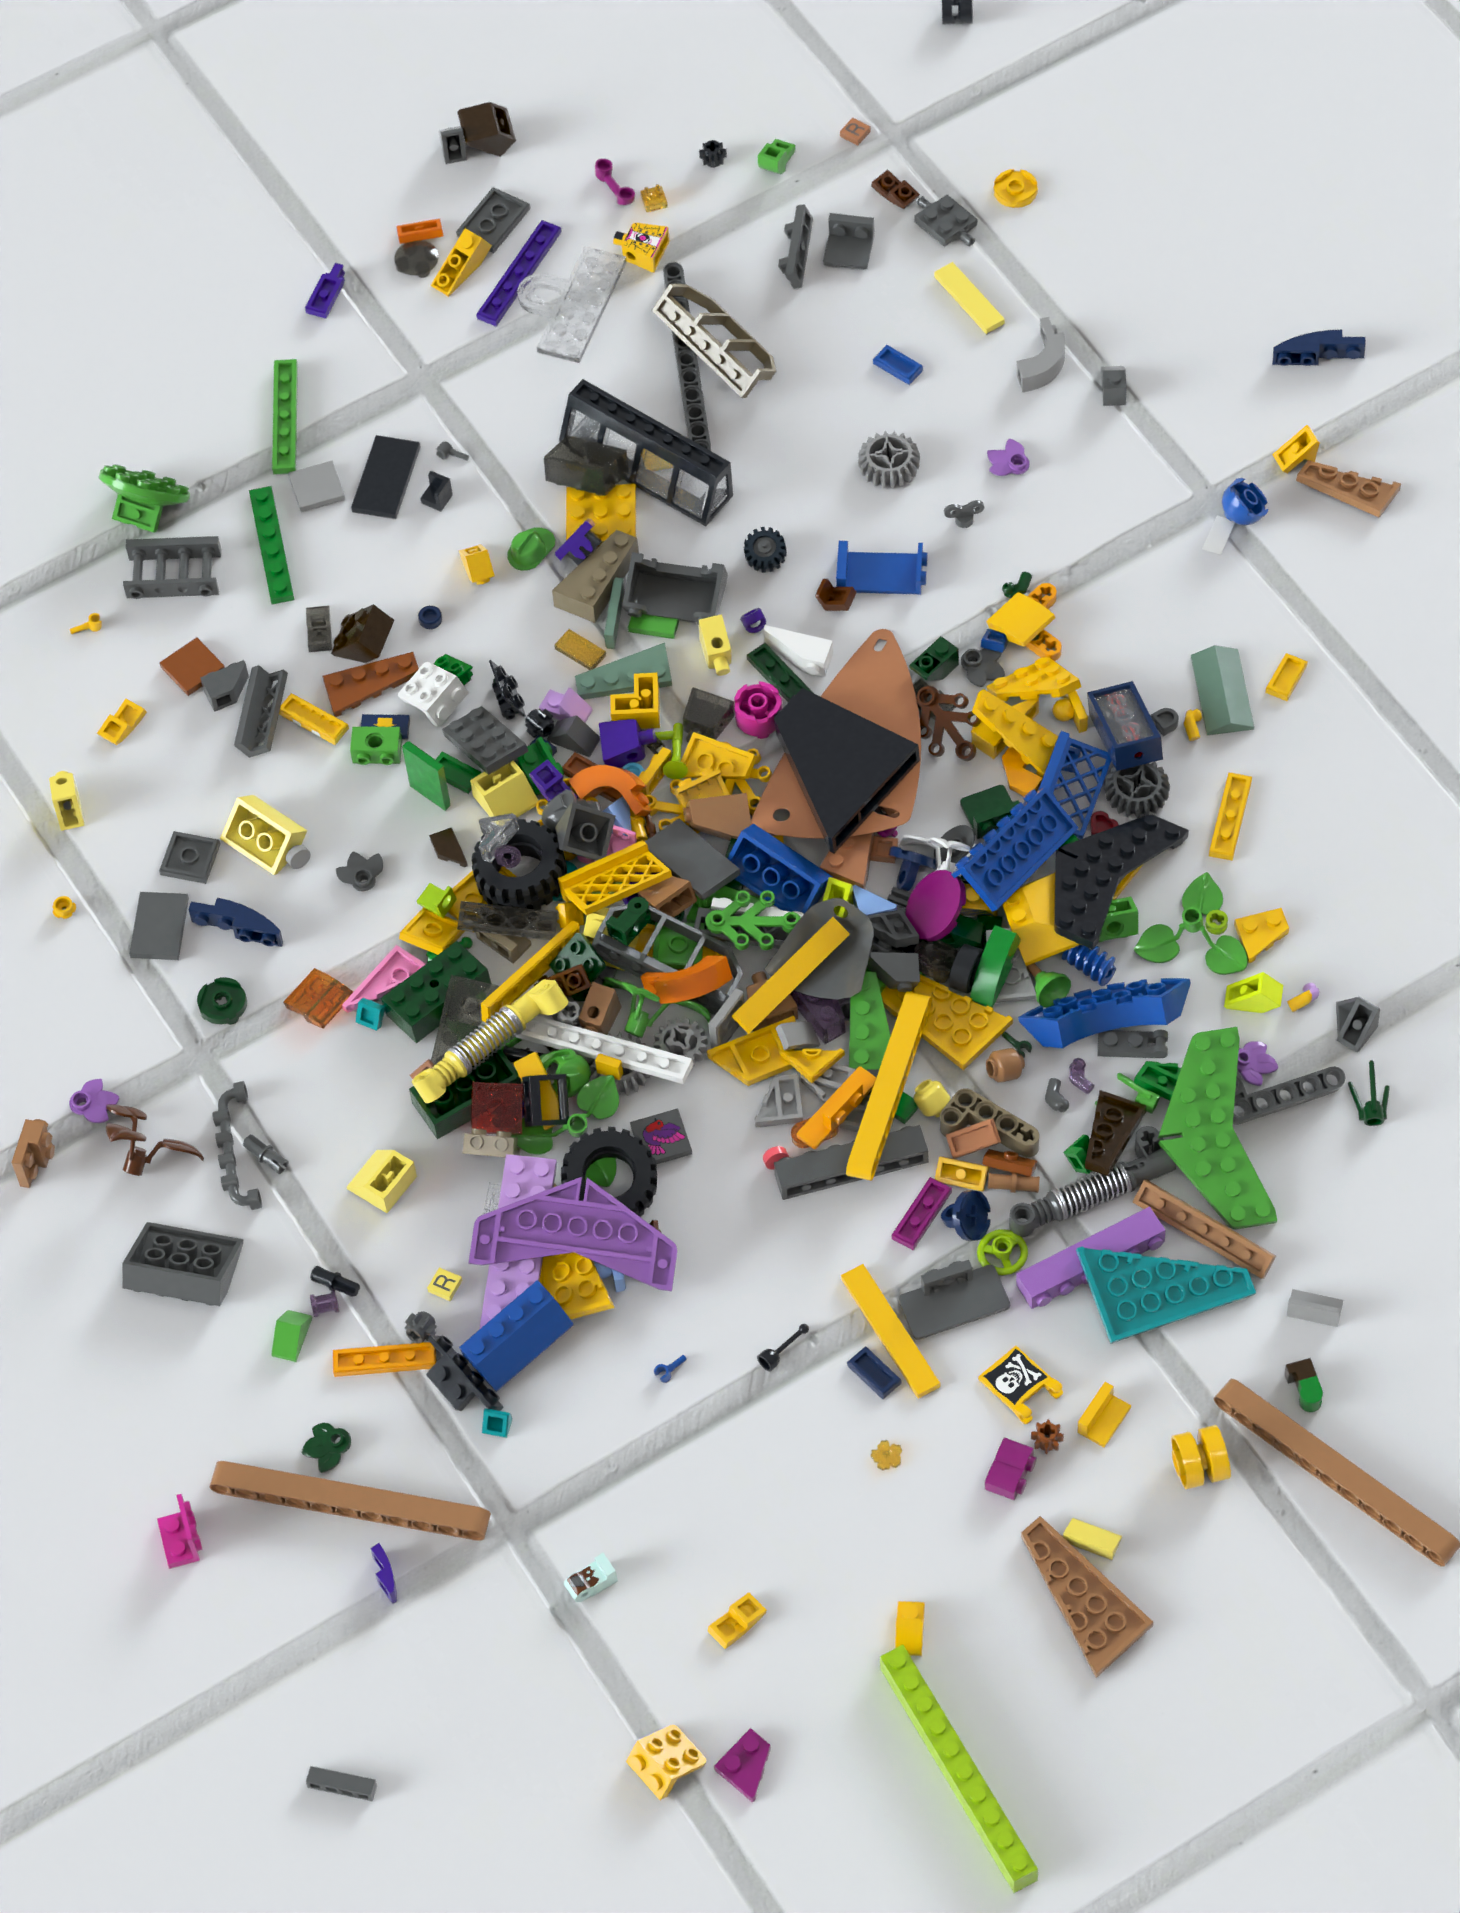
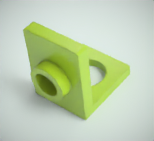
M429 883L416 902L418 905L444 918L457 898L452 887L447 886L444 891Z

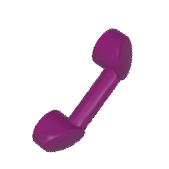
M605 158L597 160L595 162V175L613 191L617 197V203L620 205L633 203L635 191L630 187L621 188L612 177V162Z

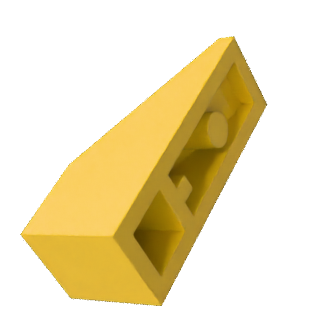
M1029 699L1012 707L1033 719L1039 713V699ZM982 721L978 726L972 727V744L991 758L995 759L1007 746L1003 742V737L997 731H991Z

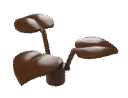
M106 1105V1109L119 1116L129 1117L133 1122L132 1130L112 1123L106 1125V1133L110 1142L131 1140L130 1150H128L122 1169L124 1172L141 1176L145 1163L150 1164L156 1152L163 1147L198 1156L202 1161L204 1160L203 1155L194 1146L173 1139L159 1141L147 1156L145 1149L135 1146V1141H146L147 1139L142 1133L136 1132L138 1119L146 1120L147 1115L143 1111L129 1106Z

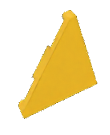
M783 1048L779 1051L780 1056L811 1083L845 1055V1051L842 1048L838 1050L802 1049L797 1051H787Z

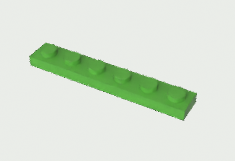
M297 359L274 360L273 474H287L296 471Z

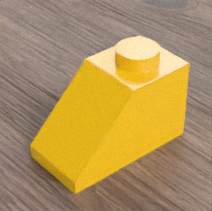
M479 544L459 550L465 570L472 583L476 582L477 585L489 582L491 577L495 576L488 550L483 545Z

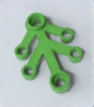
M741 890L736 893L735 900L723 911H711L706 916L705 923L711 932L726 935L738 950L748 948L749 937L744 933L738 934L732 927H741L759 943L761 949L770 950L774 946L773 936L769 933L761 932L757 927H782L786 933L790 934L801 917L795 912H788L784 916H757L775 903V895L769 890L763 891L760 894V900L743 915L733 916L741 907H747L750 904V894L747 891ZM741 897L747 898L745 901L739 900ZM765 897H770V898H771L770 901H765V900H763V899H764ZM721 919L720 922H714L713 920ZM795 919L796 921L788 922L787 920ZM739 940H745V941H746V942L743 943V944H739V943H738ZM764 940H769V941H771V942L768 943V944L762 943V941H764Z

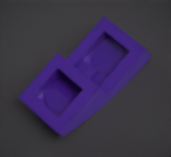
M548 759L529 773L532 781L547 801H550L566 789L572 791L563 781V775Z
M380 1543L370 1548L374 1561L381 1569L376 1573L378 1585L391 1603L394 1604L397 1602L395 1579L388 1557Z

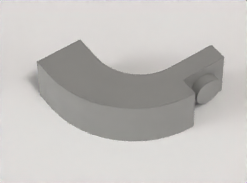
M1049 317L1040 318V335L1045 347L1044 350L1035 357L1017 361L1016 375L1022 393L1047 385L1057 377L1064 365V332L1057 333L1056 326L1051 325Z

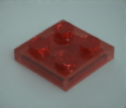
M473 1082L471 1130H487L486 1134H496V1131L512 1132L511 1135H521L523 1084Z

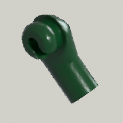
M1022 572L1018 583L1013 584L1009 582L1008 584L1006 582L1002 587L1004 595L1012 598L1017 592L1025 594L1032 575L1029 572Z

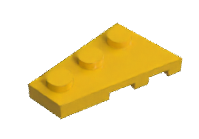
M693 732L681 759V762L688 768V773L683 778H700L699 773L712 767L713 771L720 768L722 779H749L758 757L750 752Z

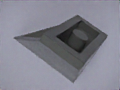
M1361 997L1336 1002L1338 1034L1336 1040L1359 1052L1378 1027L1380 1008Z

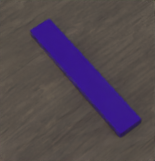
M544 220L540 221L477 312L478 320L497 327L561 234V227Z

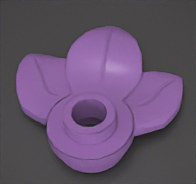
M1009 438L1007 440L1005 450L987 451L988 459L993 464L989 471L994 475L1023 474L1029 469V459L1024 454V447L1013 439Z
M1248 1042L1243 1049L1239 1048L1237 1069L1239 1073L1242 1074L1246 1082L1256 1086L1262 1085L1263 1074H1269L1278 1069L1275 1059L1265 1053L1267 1045L1263 1042Z
M93 1079L86 1082L81 1091H77L71 1096L69 1106L72 1112L84 1115L90 1122L104 1123L109 1120L107 1113L109 1110L106 1109V1105L117 1104L119 1096L113 1092L102 1090V1079ZM81 1102L86 1103L82 1106H78Z

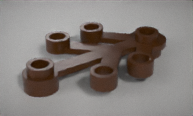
M933 686L921 688L917 693V702L922 707L920 729L927 728L926 733L921 735L922 739H928L932 734V729L928 726L931 711L936 716L932 743L928 747L929 753L935 757H940L944 754L945 747L942 744L945 729L956 744L955 753L957 757L963 761L972 760L976 755L975 745L965 740L952 722L967 723L972 727H976L981 723V720L976 716V720L971 723L970 719L975 715L972 711L968 713L944 711L940 704H953L959 709H964L968 706V697L962 693H957L956 695L940 694ZM932 695V699L927 702V697ZM963 697V703L958 705V700ZM939 745V751L934 753V748ZM970 748V753L965 756L966 749Z

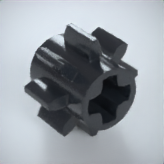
M710 140L702 144L703 150H699V158L703 159V165L714 168L724 164L723 158L727 157V151L723 149L722 142Z
M540 709L532 710L525 719V726L528 728L526 731L533 738L538 735L543 738L547 737L554 729L553 715L546 709L543 711Z

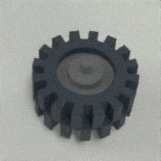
M761 527L759 532L757 528L754 529V534L749 533L747 535L748 540L745 539L744 541L746 561H748L750 567L754 566L756 571L761 569L762 573H766V569H769L770 572H773V567L780 568V563H784L785 556H787L784 538L782 535L780 536L779 531L773 532L771 527L768 530H765V527Z

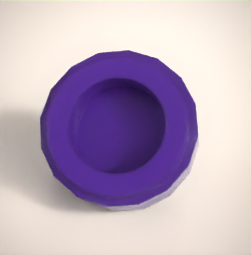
M755 608L740 618L743 626L749 633H757L766 625V618L761 608ZM759 620L761 621L757 627L753 628L750 626Z

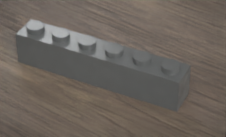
M920 1125L914 1127L906 1126L888 1134L874 1177L929 1163L928 1148ZM855 1140L844 1145H832L824 1150L808 1151L801 1156L785 1157L774 1162L775 1177L782 1200L863 1180L846 1175L848 1159Z

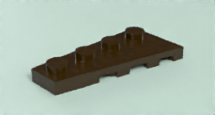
M1099 1090L1085 1161L1086 1169L1109 1176L1145 1115L1146 1105Z

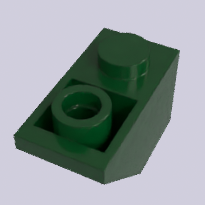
M940 636L909 665V668L926 681L943 680L959 665V648Z

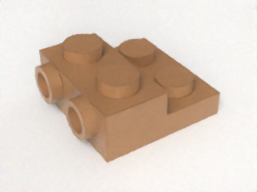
M25 1119L11 1162L20 1187L30 1188L32 1180L37 1178L38 1167L47 1168L49 1159H52L54 1156L55 1145L51 1142L53 1136L48 1132V1123L44 1120Z

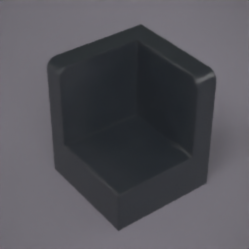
M430 471L428 474L430 485L420 498L421 504L442 511L453 495L450 478Z

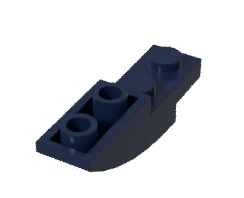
M1325 330L1303 334L1274 346L1272 365L1310 366L1318 365L1319 358H1364L1366 339L1365 337H1342V330Z
M218 897L215 905L192 901L188 910L191 921L197 925L216 926L223 930L233 929L235 938L243 942H258L270 947L274 945L283 946L280 929L264 915L245 905Z

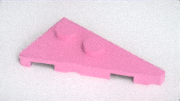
M396 945L342 1004L343 1010L347 1013L356 1010L358 1002L362 998L372 1001L382 998L423 967L425 963Z

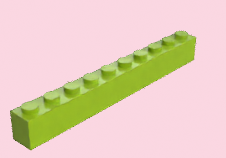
M904 1645L880 1656V1669L1013 1893L1038 1881L1037 1866Z

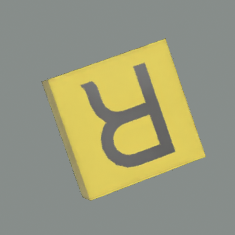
M439 1267L427 1290L429 1293L451 1301L462 1282V1277Z

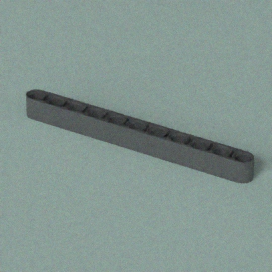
M671 262L664 266L665 290L669 284H686L681 264ZM672 296L690 313L687 298ZM671 330L687 436L690 440L711 451L697 354Z

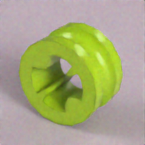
M1212 910L1207 914L1205 925L1208 932L1220 935L1227 930L1228 917L1225 912ZM1217 919L1218 922H1221V925H1217L1213 920Z

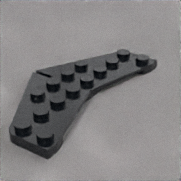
M1146 815L1059 847L1058 851L1056 850L1054 931L1060 936L1093 950L1099 943L1102 928L1118 884L1128 873L1168 848L1175 849L1183 844L1188 838L1189 830L1155 815Z

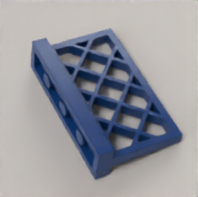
M1061 731L1039 790L1046 787L1056 799L1053 793L1054 790L1061 787L1064 788L1068 798L1057 802L1060 805L1071 802L1076 812L1070 814V818L1078 816L1082 823L1081 830H1076L1073 834L1077 838L1083 839L1110 766L1111 758L1108 752L1069 738V733ZM1070 746L1080 749L1083 757L1072 760L1068 752ZM1095 756L1106 759L1105 765L1095 769L1090 758ZM1086 760L1091 771L1080 775L1075 764ZM1071 766L1076 777L1065 781L1061 770ZM1093 775L1098 784L1093 788L1087 789L1083 779ZM1078 781L1083 792L1072 795L1068 785ZM1086 795L1090 806L1080 810L1075 799Z

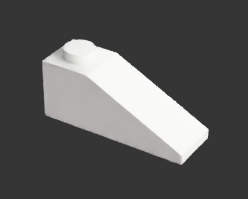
M767 625L764 626V642L801 671L807 672L810 675L825 677L833 656L832 640Z

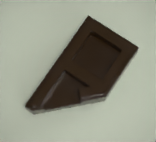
M452 827L429 835L438 859L449 860L460 864L462 867L468 866Z

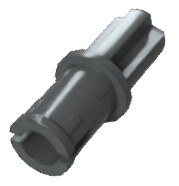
M249 1135L244 1139L243 1146L257 1156L260 1163H266L276 1173L281 1174L285 1170L280 1165L288 1166V1160L273 1151L271 1145L267 1146L254 1135Z

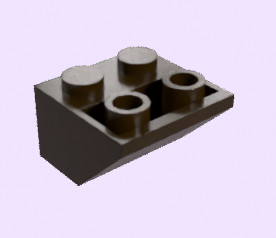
M486 102L458 110L457 114L466 145L501 157L516 141L506 107Z
M374 604L361 608L351 615H346L341 622L342 628L340 633L334 639V647L331 654L336 657L363 663L379 658L394 619Z

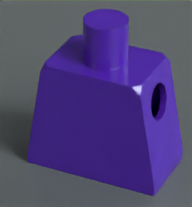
M635 719L599 723L602 757L605 765L622 768L628 763L644 760L646 757L644 745L657 742L654 729L642 731Z

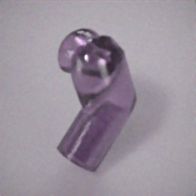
M1075 1058L1069 1065V1080L1088 1095L1095 1085L1085 1078V1061L1081 1058Z

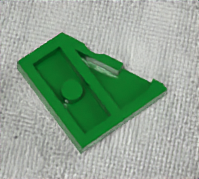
M1146 1061L1135 1076L1134 1083L1170 1101L1181 1068H1178V1063L1162 1064Z

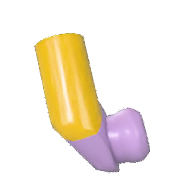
M1314 983L1306 984L1303 987V993L1287 1001L1292 1012L1318 998L1319 989L1316 988Z

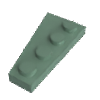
M665 642L576 675L575 681L578 695L585 700L610 696L612 694L634 692V674L658 673L659 688L672 686Z

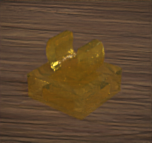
M659 184L649 189L645 187L644 190L640 191L646 213L668 208L663 188Z

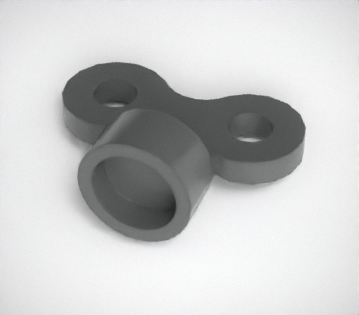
M974 500L966 505H948L944 508V514L947 518H955L957 526L968 528L973 524V514L982 512L985 507L982 501Z

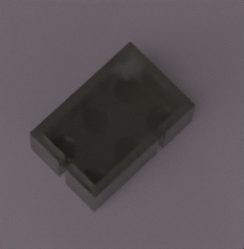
M567 435L543 457L545 479L557 485H564L576 490L605 496L616 486L615 484H618L629 474L627 450L588 441L587 462L585 439Z

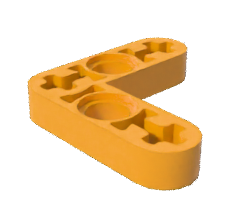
M1043 583L1037 586L1028 597L1049 609L1056 602L1057 590L1054 585ZM1044 629L1038 634L1039 638L1037 640H1031L1026 645L1028 649L1041 658L1049 657L1056 661L1061 656V642Z

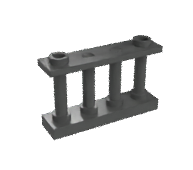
M218 536L126 539L129 561H134L132 581H123L126 598L219 595L216 578H211L212 558L221 557L222 550ZM190 558H203L202 578L188 579ZM167 559H180L179 579H165ZM143 560H157L156 580H142Z

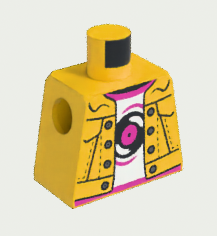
M633 223L628 234L617 231L613 239V244L622 246V254L625 261L653 273L670 242L668 227L643 223Z

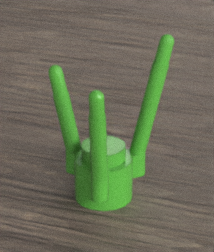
M1118 1073V1080L1139 1092L1135 1102L1146 1105V1111L1152 1114L1159 1102L1160 1095L1136 1085L1133 1080L1122 1073Z

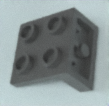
M830 213L828 219L829 236L823 264L866 270L875 236L874 218Z

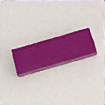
M930 1177L892 1233L891 1239L914 1250L951 1195L952 1188Z

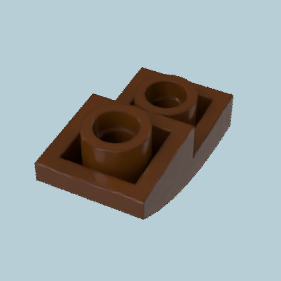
M888 169L872 181L871 187L881 196L902 209H905L920 196L906 180L901 182Z
M582 963L545 978L546 980H555L566 997L592 986Z

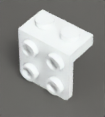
M425 662L401 689L398 696L401 700L422 710L431 723L439 728L469 692L456 675L430 662Z

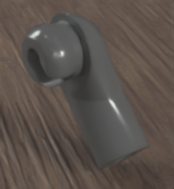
M1051 1078L1048 1082L1045 1101L1055 1111L1065 1112L1069 1108V1101L1064 1099L1059 1093L1061 1081Z

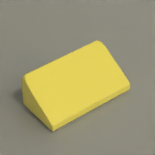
M1075 1518L1071 1519L1063 1534V1538L1071 1545L1113 1560L1122 1538L1121 1535Z

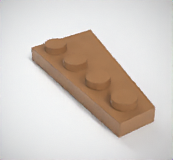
M1312 461L1306 462L1297 474L1296 481L1378 518L1400 491L1401 483L1393 482L1391 485L1381 482V478L1372 476V479L1359 477L1357 472L1349 471L1343 473L1339 472L1337 467Z

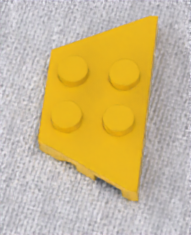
M791 1016L707 1050V1056L711 1061L747 1086L792 1069L794 1067L780 1056L779 1051L783 1049L776 1027L783 1023L796 1022V1018Z

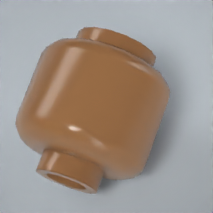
M1013 1048L993 1051L989 1059L986 1060V1071L989 1077L993 1078L996 1082L1018 1079L1022 1074V1069L1025 1067L1023 1056L1018 1054Z

